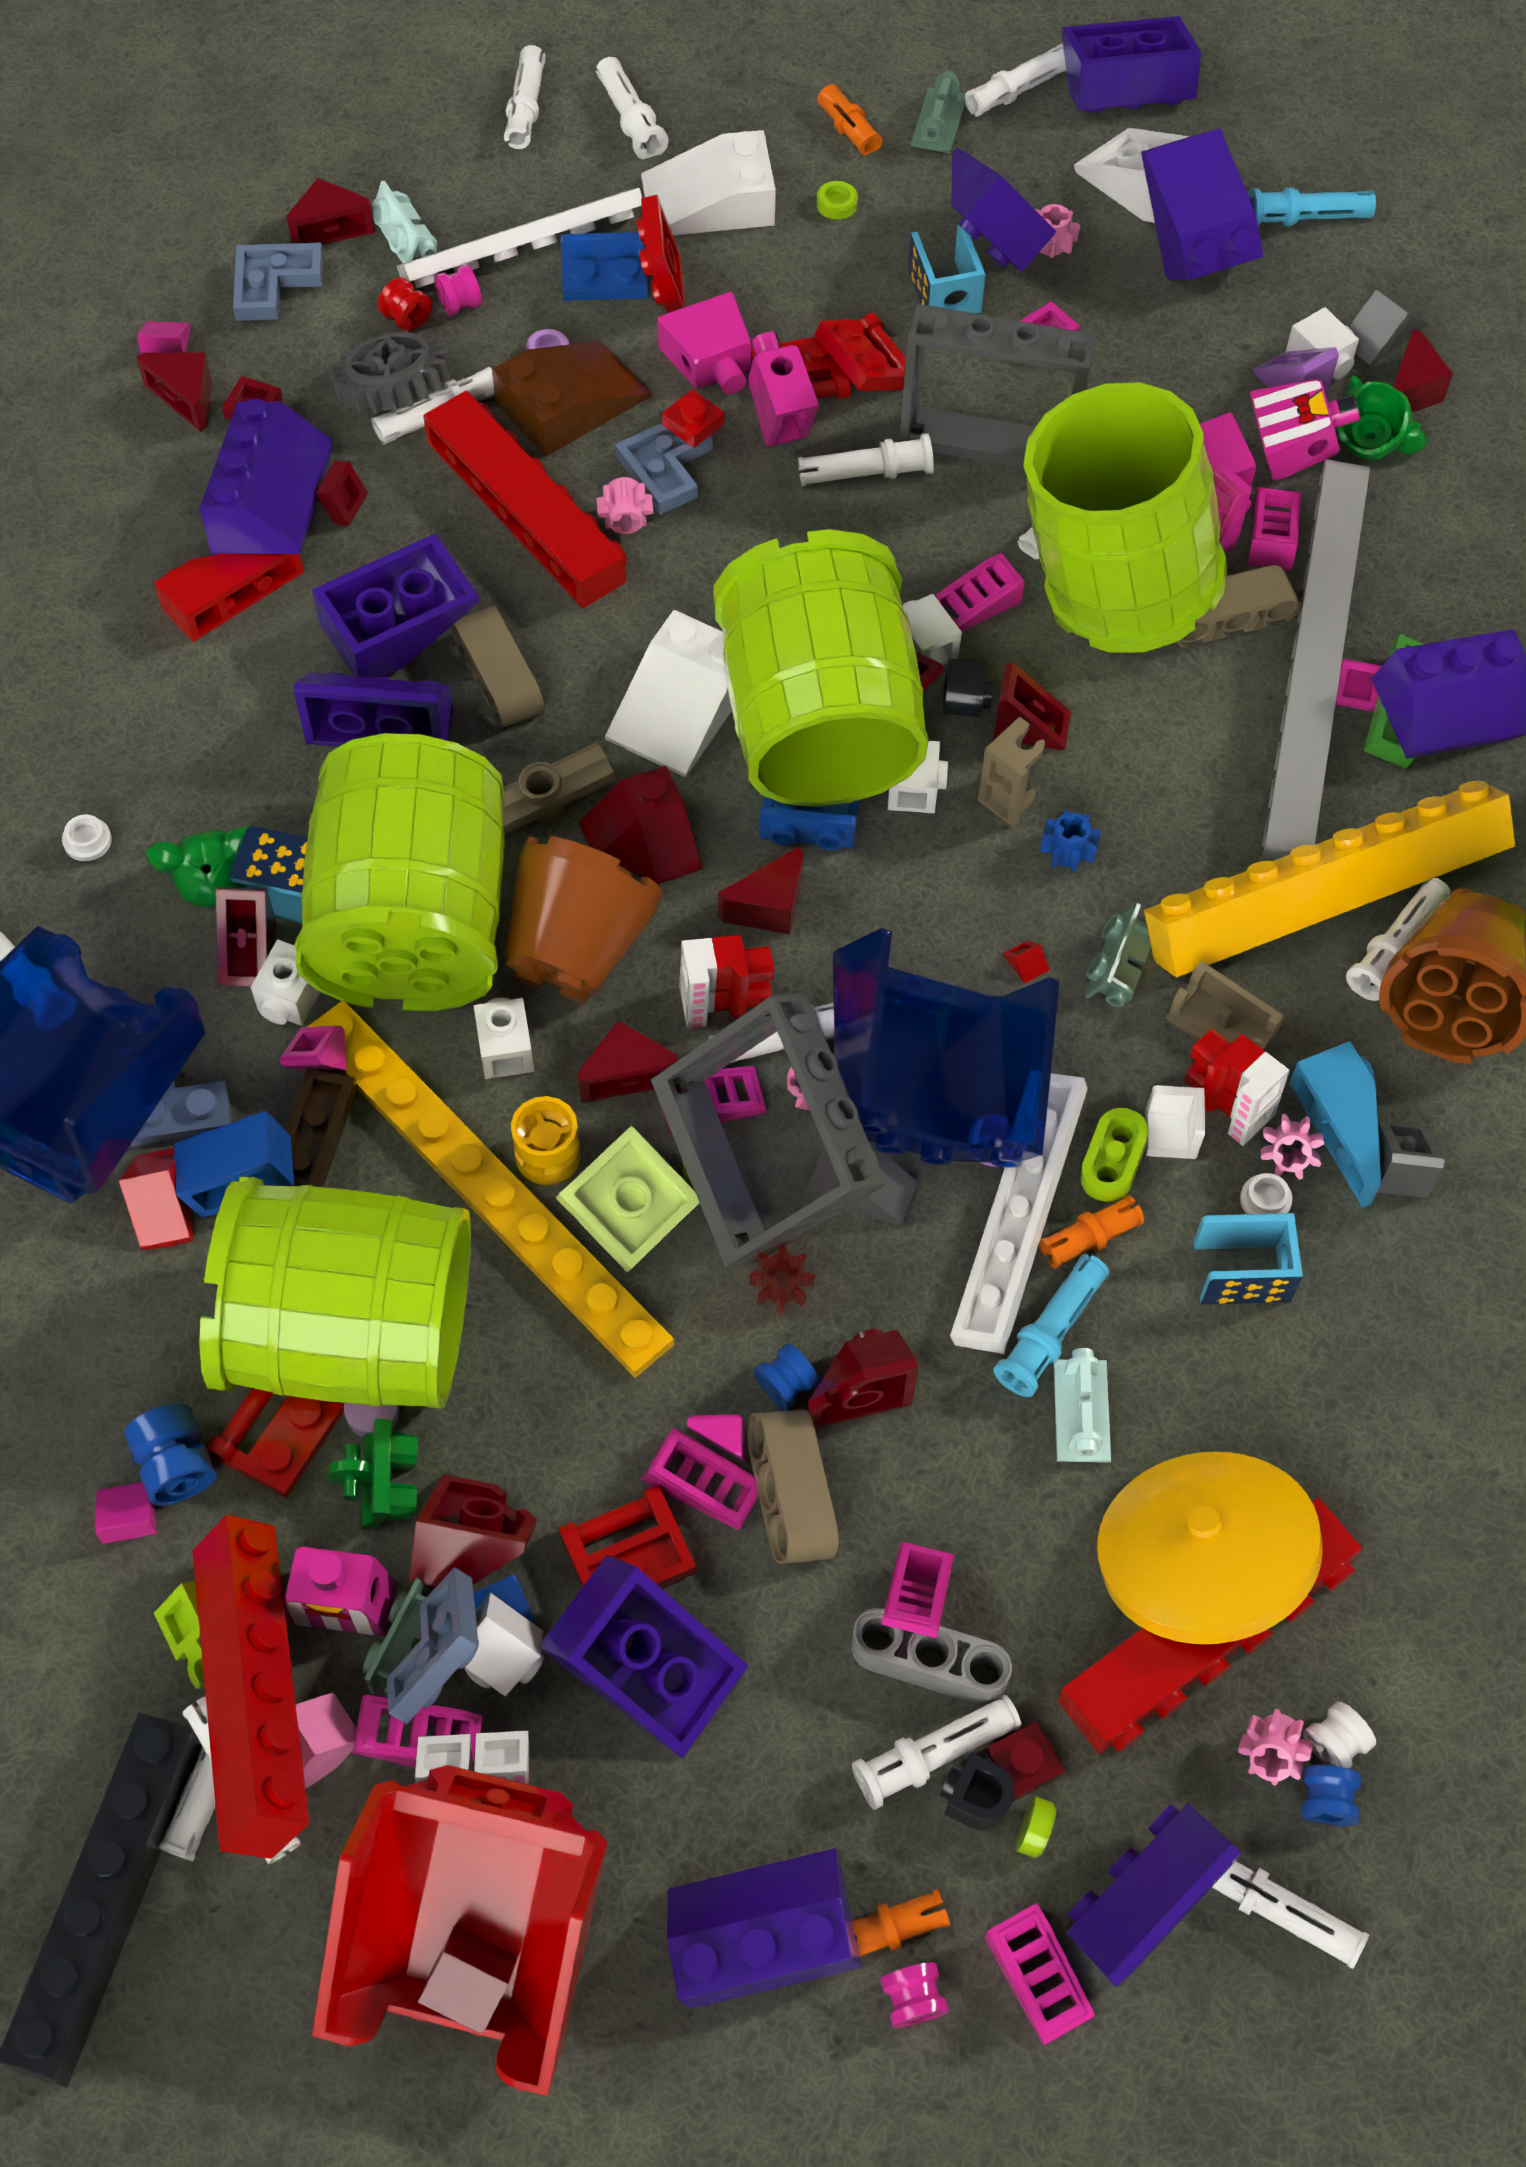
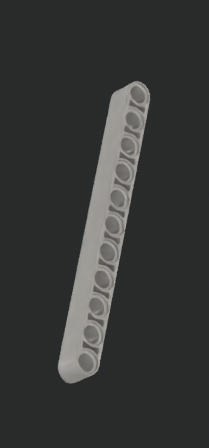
M1325 459L1319 481V486L1321 487L1317 495L1313 518L1315 524L1311 531L1308 550L1310 557L1308 563H1306L1303 588L1305 590L1300 600L1301 610L1297 619L1299 627L1297 633H1295L1291 657L1294 660L1292 668L1289 670L1286 689L1288 698L1283 708L1280 727L1282 736L1280 742H1278L1274 770H1276L1274 780H1272L1268 808H1270L1268 818H1266L1262 846L1264 850L1259 862L1274 861L1290 855L1291 850L1298 846L1315 845L1370 467L1328 459Z

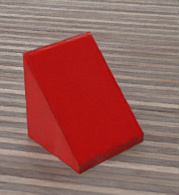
M1026 940L1002 953L1024 984L1050 970L1040 944ZM1026 947V950L1020 952L1019 954H1014Z

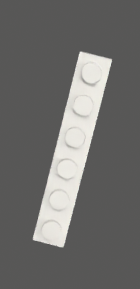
M639 188L627 190L397 265L400 277L405 278L409 282L414 280L416 288L434 283V275H437L438 272L452 267L455 273L458 267L467 264L474 270L479 268L477 259L493 255L494 262H498L519 255L516 247L529 242L532 243L533 249L556 243L555 234L570 229L571 234H584L596 229L594 225L596 220L608 217L610 224L632 218L634 217L632 208L641 206L642 195Z
M1037 1071L1035 1073L950 1337L956 1346L1000 1354L1005 1353L1088 1089L1085 1079L1082 1077Z

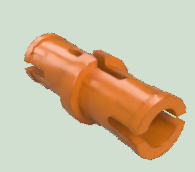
M836 84L824 87L817 97V103L832 118L836 131L840 135L845 133L863 156L879 150L883 138L867 122L863 109L857 104H852ZM846 113L856 126L853 127L843 114Z
M1127 1195L1122 1200L1094 1214L1086 1211L1077 1216L1076 1223L1049 1237L1040 1239L1039 1247L1045 1257L1052 1255V1259L1048 1260L1052 1269H1057L1062 1264L1092 1249L1097 1253L1106 1248L1107 1241L1143 1225L1144 1216L1140 1206L1137 1205L1132 1209L1130 1208L1131 1205L1135 1204L1136 1200L1132 1196Z
M938 1888L932 1890L931 1893L890 1908L887 1902L877 1905L876 1913L852 1920L860 1956L889 1946L891 1951L902 1948L901 1941L941 1927H949L950 1922L946 1909L926 1916L921 1915L923 1912L943 1906V1900Z

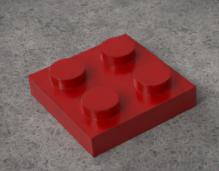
M656 194L641 198L642 217L637 218L636 223L642 244H645V249L639 250V256L645 276H653L651 285L656 304L658 306L664 304L668 314L685 308L686 305L681 255L659 197Z

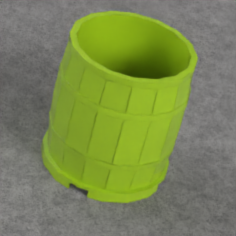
M1141 382L1107 383L1073 394L1045 413L1027 440L1023 466L1027 479V506L1039 552L1038 556L1046 575L1045 593L1055 622L1068 634L1073 632L1078 636L1089 639L1090 647L1108 653L1147 652L1180 641L1196 629L1195 621L1205 615L1209 608L1212 610L1216 608L1224 595L1227 573L1226 555L1219 541L1220 522L1213 479L1214 473L1206 453L1204 434L1194 410L1171 391Z
M832 529L808 531V542L793 543L780 548L777 538L756 545L730 562L713 585L715 620L723 630V661L726 669L729 698L735 722V731L740 740L747 766L748 780L762 796L788 805L820 807L852 803L883 793L908 779L926 759L929 742L925 731L923 688L921 686L916 652L909 627V619L900 598L902 576L896 567L895 557L888 546L865 534Z
M383 733L350 740L329 752L319 770L318 789L313 812L308 823L309 832L304 862L303 890L301 893L302 930L294 943L297 953L295 965L299 976L321 993L351 1005L373 1008L374 998L401 999L403 1000V1010L439 1011L458 1008L485 996L492 987L493 974L498 969L494 941L500 920L499 912L505 848L502 805L504 802V789L501 774L484 756L458 743L422 734Z
M240 1176L239 1181H232L225 1191L216 1217L204 1283L218 1284L214 1317L203 1315L200 1317L201 1373L207 1389L231 1391L235 1390L237 1385L270 1391L281 1396H295L329 1402L371 1406L402 1405L444 1408L451 1391L456 1370L467 1300L471 1253L469 1210L425 1203L399 1195L391 1196L357 1190L324 1188L312 1185H301L300 1187L264 1186L263 1180L256 1177Z

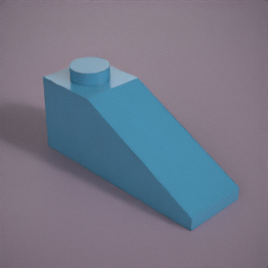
M1349 1041L1298 1061L1289 1085L1317 1132L1323 1133L1325 1146L1363 1208L1372 1203L1381 1185L1376 1085L1371 1064L1364 1056H1359L1355 1047Z

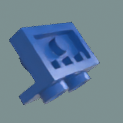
M639 233L563 234L561 236L563 301L648 298L647 276L643 272L639 256V250L645 249V244H642Z
M764 796L763 806L760 808L759 838L769 839L772 843L781 846L791 845L794 842L816 844L819 848L827 851L839 850L842 847L853 848L859 800L852 803L810 807L783 804Z

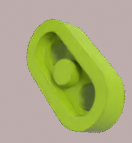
M1116 1108L1106 1112L1100 1118L1084 1158L1081 1171V1185L1090 1197L1098 1201L1112 1202L1123 1198L1129 1192L1144 1154L1149 1132L1146 1120L1138 1112L1128 1108ZM1122 1135L1127 1137L1130 1141L1122 1143L1120 1141H1115L1113 1138L1115 1136ZM1108 1177L1114 1182H1103L1099 1178Z

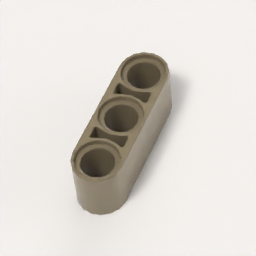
M1272 565L1226 576L1224 595L1214 610L1209 608L1205 615L1196 620V629L1178 641V644L1184 648L1187 647L1186 643L1201 639L1204 643L1230 636L1228 632L1240 629L1248 632L1272 626V621L1285 618V621L1288 622L1294 619L1301 610V603L1284 569L1281 566Z
M495 606L466 615L451 626L457 647L462 645L465 651V655L462 656L474 680L480 679L483 688L480 691L492 714L497 713L501 720V723L498 724L500 729L545 712L544 701L536 680Z
M804 1409L751 1414L747 1423V1444L773 1558L778 1564L833 1559L838 1550V1528L810 1414Z

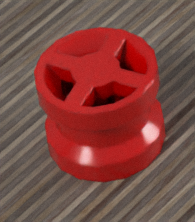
M397 277L391 280L381 291L377 308L389 320L395 319L396 326L401 330H408L411 333L429 318L432 311V301L422 291H415L413 284L403 277Z

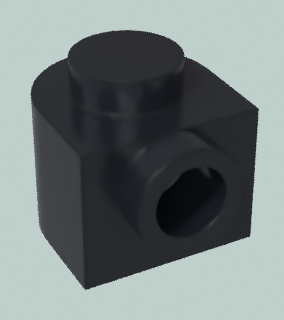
M975 658L949 659L944 682L943 714L980 718L982 708H991L993 681H985L986 662Z
M971 1752L964 1768L953 1764L939 1796L949 1800L944 1815L975 1830H990L999 1826L1007 1817L1014 1799V1785L1010 1776L1000 1766Z

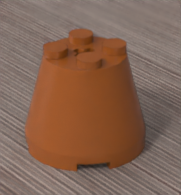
M528 836L518 856L504 951V959L507 961L506 965L516 971L514 978L519 982L538 989L541 988L544 981L561 987L559 995L586 1005L589 996H593L599 991L657 911L663 892L649 877L642 876L640 882L633 879L632 874L628 870L619 866V859L602 851L555 836L550 837L547 845L537 844L538 839Z
M1461 888L1454 890L1449 898L1442 901L1391 959L1379 990L1381 1011H1386L1393 1023L1402 1031L1400 1038L1410 1047L1461 1064H1472L1474 1057L1492 1055L1501 1051L1508 1054L1521 1044L1526 1037V913L1521 907L1509 904L1492 895L1475 893L1470 889Z

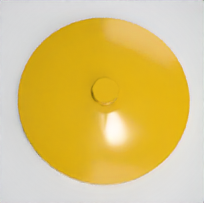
M1200 1452L1183 1455L1159 1463L1135 1477L1117 1494L1109 1505L1100 1525L1097 1542L1098 1560L1103 1580L1110 1597L1117 1607L1135 1624L1163 1638L1191 1644H1219L1237 1641L1261 1633L1285 1619L1303 1602L1311 1591L1319 1574L1323 1554L1318 1515L1304 1489L1280 1468L1255 1457L1231 1452Z

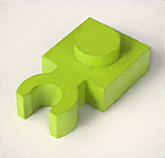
M195 1581L183 1582L154 1612V1615L176 1661L188 1659L189 1678L194 1687L200 1689L205 1688L196 1587Z

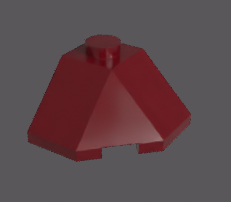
M667 766L621 780L579 821V827L589 847L619 859V866L629 872L638 874L640 879L642 876L649 877L658 885L702 870L684 802Z
M869 1329L858 1333L852 1340L845 1342L808 1402V1413L812 1418L814 1429L912 1405L918 1364L898 1329L883 1332L881 1329Z
M443 1474L416 1521L409 1581L414 1582L418 1578L422 1581V1584L434 1590L455 1567L470 1576L474 1585L524 1553L535 1530L537 1518L525 1508L515 1512L506 1504L507 1493L496 1484Z

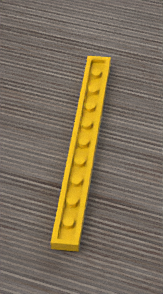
M341 1001L307 1026H342L345 1031L346 1070L340 1072L344 1076L356 1079L357 1090L634 1378L674 1346V1338L346 1002Z

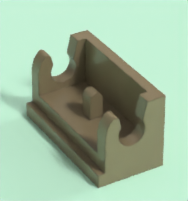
M1021 717L1015 720L985 748L977 800L1012 827L1019 823L1021 814L1035 800L1036 790L1034 788L1026 792L1029 770L1042 756L1045 741L1041 739L1035 743L1033 748L1029 750L1021 749V742L1028 732L1030 725Z
M1201 961L1193 970L1186 989L1184 990L1180 987L1177 991L1166 1019L1196 1040H1199L1210 1029H1213L1230 1043L1243 1034L1266 1051L1275 1041L1284 1015Z

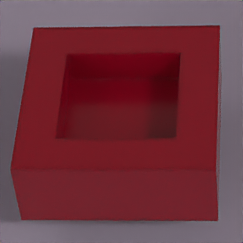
M241 376L222 405L224 418L231 421L237 402H245L252 399H259L264 402H282L281 388Z
M334 461L316 491V495L334 523L350 526L368 492L349 461Z
M1037 1721L997 1741L986 1749L991 1762L1003 1768L1010 1776L1014 1785L1013 1802L1062 1777L1065 1772Z

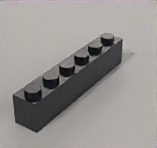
M141 1712L138 1713L1 2046L0 2064L10 2070L64 2088L68 2087L162 1851L158 1847L164 1838L167 1828H169L176 1807L203 1747L193 1728Z

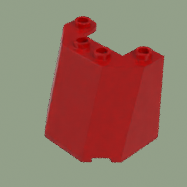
M450 1765L429 1770L428 1780L403 1786L394 1780L375 1784L339 1859L312 2037L336 2042L344 2046L366 2043L378 2034L388 2011L411 2017L418 2021H427L467 2031L474 2035L502 2040L495 2062V2069L499 2078L517 2090L548 2096L563 2049L608 1842L597 1830L586 1831L572 1816L573 1804L562 1793ZM454 1926L517 1958L509 1984L485 2031L482 2033H478L418 2003L428 1976Z

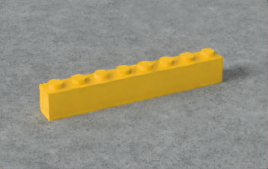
M1470 781L1462 784L1458 791L1442 797L1424 798L1417 803L1416 807L1400 813L1382 814L1375 819L1374 823L1358 829L1340 830L1333 835L1332 839L1316 845L1298 846L1291 850L1290 855L1274 861L1256 862L1250 865L1247 871L1229 878L1219 877L1211 879L1205 883L1203 888L1187 894L1169 895L1161 900V904L1144 910L1153 958L1159 966L1177 978L1192 972L1201 961L1207 965L1216 963L1515 847L1509 794L1489 785L1485 781Z

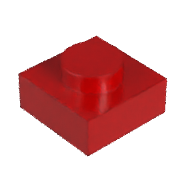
M691 389L662 413V425L691 447L696 448L724 425V411L694 389Z

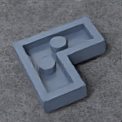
M321 243L236 245L233 297L235 320H279L280 288L321 287L323 281V250Z
M660 423L615 444V457L632 479L638 483H644L645 494L652 495L653 507L659 515L698 498V485L682 465L713 451V438L711 435L696 448H693Z
M171 1044L121 1052L127 1140L130 1147L187 1139L202 1131L213 1130L231 1123L229 1091L226 1081L177 1088L175 1054Z
M455 1567L419 1606L422 1640L387 1677L388 1714L405 1724H408L422 1707L427 1708L435 1702L443 1684L458 1668H465L472 1661L478 1650L479 1640L472 1578Z

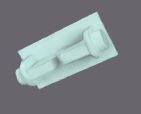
M381 181L376 199L372 202L371 211L374 223L380 227L389 241L391 250L397 254L402 263L410 262L415 257H425L437 253V240L431 235L425 224H420L421 218L412 206L409 197L398 191L392 192L387 183Z
M1078 1348L1072 1351L1071 1359H1058L1056 1363H1053L1057 1461L1110 1463L1107 1361L1095 1358L1092 1349Z

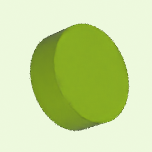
M843 181L825 183L817 192V209L823 216L830 219L840 220L848 218L857 210L858 193L852 185Z
M1037 1796L1032 1797L1020 1827L1015 1845L1016 1852L1034 1859L1042 1855L1055 1821L1056 1807L1053 1802Z

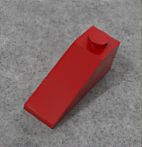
M221 553L191 559L178 568L168 571L163 577L155 581L154 585L161 609L194 642L303 574L304 568L301 554Z

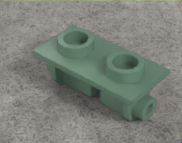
M951 71L944 72L936 78L935 88L928 87L912 137V147L951 153L965 107V94L959 93V81L955 73Z
M1136 903L1121 915L1115 913L1104 926L1101 938L1106 941L1102 952L1093 958L1086 971V977L1090 979L1084 997L1090 998L1096 993L1101 992L1106 995V1002L1114 1007H1123L1125 1002L1131 1001L1142 971L1127 961L1130 960L1138 966H1142L1145 964L1151 949L1146 918H1136L1141 907L1139 903Z
M418 1578L415 1579L409 1593L402 1591L396 1598L389 1614V1622L392 1623V1626L383 1643L376 1641L365 1659L363 1665V1672L367 1674L365 1682L370 1693L376 1695L380 1685L383 1684L386 1686L383 1694L387 1697V1677L413 1650L416 1641L420 1642L422 1640L419 1606L427 1597L422 1581Z

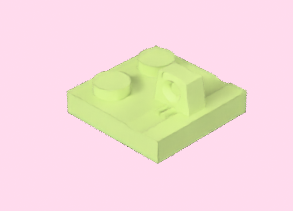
M630 1126L556 1197L626 1272L630 1271L699 1204L695 1191L633 1126Z

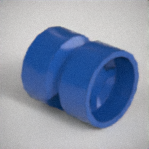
M175 1403L153 1408L132 1420L124 1431V1437L133 1460L138 1465H143L140 1468L139 1476L148 1499L153 1505L164 1506L180 1502L205 1491L217 1478V1472L208 1449L204 1444H198L202 1434L192 1409L186 1404Z

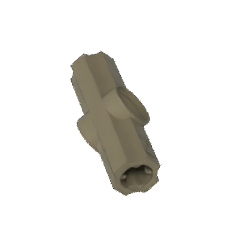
M595 742L552 764L535 762L526 766L519 774L518 781L503 788L504 836L535 820L546 823L556 821L565 812L567 804L616 781L614 771L602 747ZM550 790L545 794L536 795L540 791Z

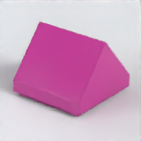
M337 1025L301 1027L279 1059L281 1066L306 1072L307 1068L320 1071H345L344 1029L342 1026Z

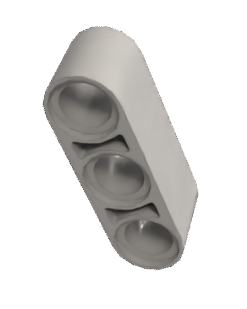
M883 1608L866 1610L856 1620L851 1650L854 1659L867 1670L978 1705H988L1000 1699L999 1697L1003 1696L1012 1674L1010 1657L1003 1647L993 1642L939 1626L937 1638L881 1625L885 1610ZM873 1630L882 1631L888 1635L892 1644L883 1650H873L867 1647L862 1637L867 1632ZM925 1647L935 1648L943 1654L945 1662L938 1667H927L917 1659L916 1652ZM978 1664H987L994 1668L999 1680L990 1685L981 1684L972 1677L970 1669Z

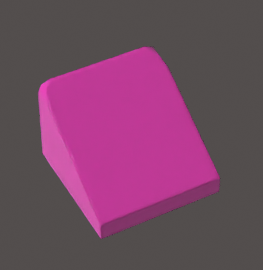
M147 321L137 335L141 354L185 353L191 328L190 323Z
M1342 658L1335 705L1374 712L1378 693L1371 678L1381 666Z
M739 1414L693 1415L687 1418V1426L696 1435L747 1463V1423Z
M142 1482L97 1490L95 1534L102 1544L157 1534L155 1506L149 1501Z

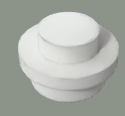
M87 814L72 818L65 826L62 835V844L66 853L78 861H92L103 856L110 848L112 841L108 826L102 820Z
M1263 1173L1251 1177L1244 1184L1240 1194L1241 1206L1246 1214L1288 1213L1292 1206V1193L1287 1183L1280 1176L1272 1173Z

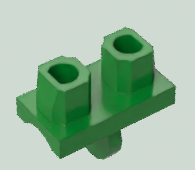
M375 1418L373 1421V1432L363 1436L362 1460H360L361 1446L349 1444L344 1449V1460L333 1462L328 1466V1479L333 1483L343 1485L344 1500H359L360 1485H362L361 1530L378 1529L384 1520L410 1519L416 1511V1486L390 1483V1469L412 1470L417 1459L418 1437L391 1431L392 1420Z

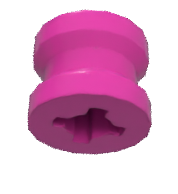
M468 264L458 267L456 273L451 275L446 273L434 275L436 293L448 317L457 315L460 308L466 306L471 309L482 306L480 288Z
M929 1962L909 1966L880 1978L883 1992L891 1997L893 2009L890 2013V2020L893 2028H904L933 2020L949 2013L946 1998L938 1994L936 1981L939 1977L936 1963Z

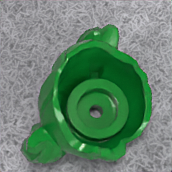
M1357 376L1350 378L1348 382L1349 389L1345 390L1343 397L1354 394L1360 420L1337 427L1336 435L1338 441L1346 445L1353 455L1375 461L1396 450L1412 455L1415 452L1421 451L1428 444L1427 435L1420 429L1421 424L1412 419V409L1405 394L1384 382L1372 381L1362 384V381Z
M250 825L241 826L228 832L208 830L203 833L190 834L179 841L177 845L172 842L158 841L146 850L145 855L148 864L152 865L155 871L171 875L172 881L184 901H188L195 906L212 907L216 905L217 887H246V885L232 882L229 873L246 830ZM210 865L211 871L207 874L204 873L203 867Z

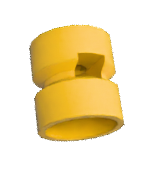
M549 1096L535 1097L523 1103L515 1111L511 1121L515 1159L519 1171L532 1183L544 1186L559 1184L569 1179L578 1169L581 1159L577 1118L572 1108L562 1100Z

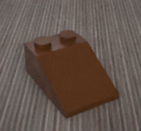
M601 341L527 349L492 369L495 404L545 457L651 397V392Z

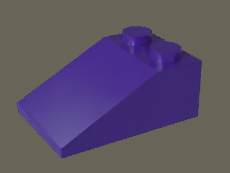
M1220 128L1141 151L1164 272L1168 280H1191L1263 257L1256 214Z
M959 147L955 149L952 153L951 207L962 216L957 224L975 241L982 236L990 244L986 250L987 254L1001 267L1005 268L1010 263L1022 272L1057 231L1000 174Z
M435 533L312 589L320 626L353 676L366 678L385 677L404 668L480 602L478 594Z
M606 1555L539 1645L542 1650L576 1679L681 1758L688 1752L748 1668V1665L639 1568Z

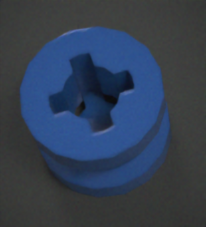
M790 1343L778 1349L777 1358L772 1362H762L753 1369V1374L760 1388L783 1411L788 1410L795 1404V1397L802 1391L811 1392L819 1386V1378L810 1362Z
M1312 1765L1306 1767L1303 1770V1782L1308 1787V1798L1301 1804V1817L1310 1822L1328 1825H1357L1359 1823L1360 1810L1354 1804L1355 1793L1361 1788L1362 1776L1360 1773L1345 1767L1331 1765Z

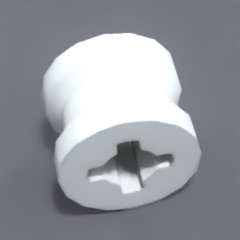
M1339 1701L1327 1710V1718L1321 1724L1312 1723L1303 1731L1304 1739L1313 1742L1312 1751L1324 1765L1350 1769L1353 1757L1358 1753L1367 1754L1376 1745V1738L1365 1720L1350 1706Z

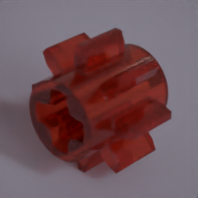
M781 1244L778 1254L770 1258L763 1252L758 1254L757 1262L763 1269V1272L755 1271L750 1273L749 1284L761 1286L762 1289L757 1298L758 1305H762L769 1300L777 1304L779 1314H783L786 1303L792 1300L800 1306L805 1305L807 1297L800 1287L813 1286L815 1281V1274L803 1273L807 1257L805 1253L795 1257L787 1253L785 1244ZM776 1272L786 1273V1279L789 1281L788 1286H778L777 1278H775Z

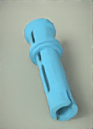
M1289 187L1284 188L1282 192L1261 193L1259 188L1250 189L1248 192L1258 226L1260 223L1282 222L1283 226H1292L1298 220L1372 218L1376 209V196L1373 194V190L1299 193L1297 189Z
M1088 1254L1081 1255L1073 1270L1056 1291L1040 1317L1037 1318L1034 1324L1021 1328L1017 1335L1018 1343L1007 1359L999 1360L993 1369L996 1378L1003 1386L1023 1397L1034 1395L1038 1388L1037 1380L1048 1364L1056 1363L1061 1356V1342L1064 1336L1083 1312L1096 1290L1099 1289L1109 1275L1108 1267L1100 1259L1093 1255L1090 1258Z

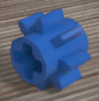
M1064 810L1063 815L1057 821L1049 818L1046 820L1045 835L1041 839L1040 852H1050L1052 857L1051 866L1053 868L1062 865L1070 867L1073 872H1076L1078 864L1083 860L1089 863L1095 861L1096 846L1099 844L1101 830L1091 829L1088 814L1083 816Z

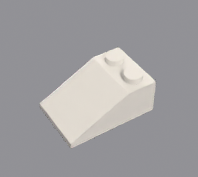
M1128 128L1074 164L1075 172L1141 220L1155 223L1141 151L1190 136Z
M764 130L721 134L641 173L644 197L658 195L673 235L775 225L776 189Z
M673 610L650 642L605 735V740L660 766H667L669 770L687 777L732 711L726 669L723 661V632Z

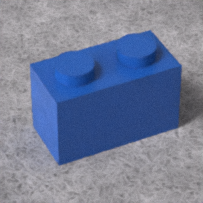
M267 1111L248 1115L239 1121L213 1130L202 1131L193 1137L174 1143L176 1195L201 1218L218 1213L227 1187L232 1181H239L240 1176L261 1179L264 1186H294L291 1136Z

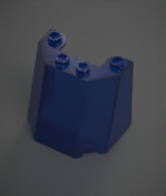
M37 926L0 961V1168L71 1204L76 1202L84 1193L89 1195L96 1193L105 1184L206 1032L199 1013V1004L194 996L185 989L162 987L155 994L156 1005H145L128 997L117 987H106L89 979L81 959L82 952L78 944L65 934L57 935Z
M880 928L833 952L835 1059L850 1099L857 1108L858 1118L869 1142L876 1143V1150L891 1154H902L906 1151L920 1154L922 1162L933 1165H947L951 1161L987 1162L1005 1168L1020 1167L1022 1161L1043 1155L1060 985L1058 979L1048 977L1004 996H988L888 967L892 931Z

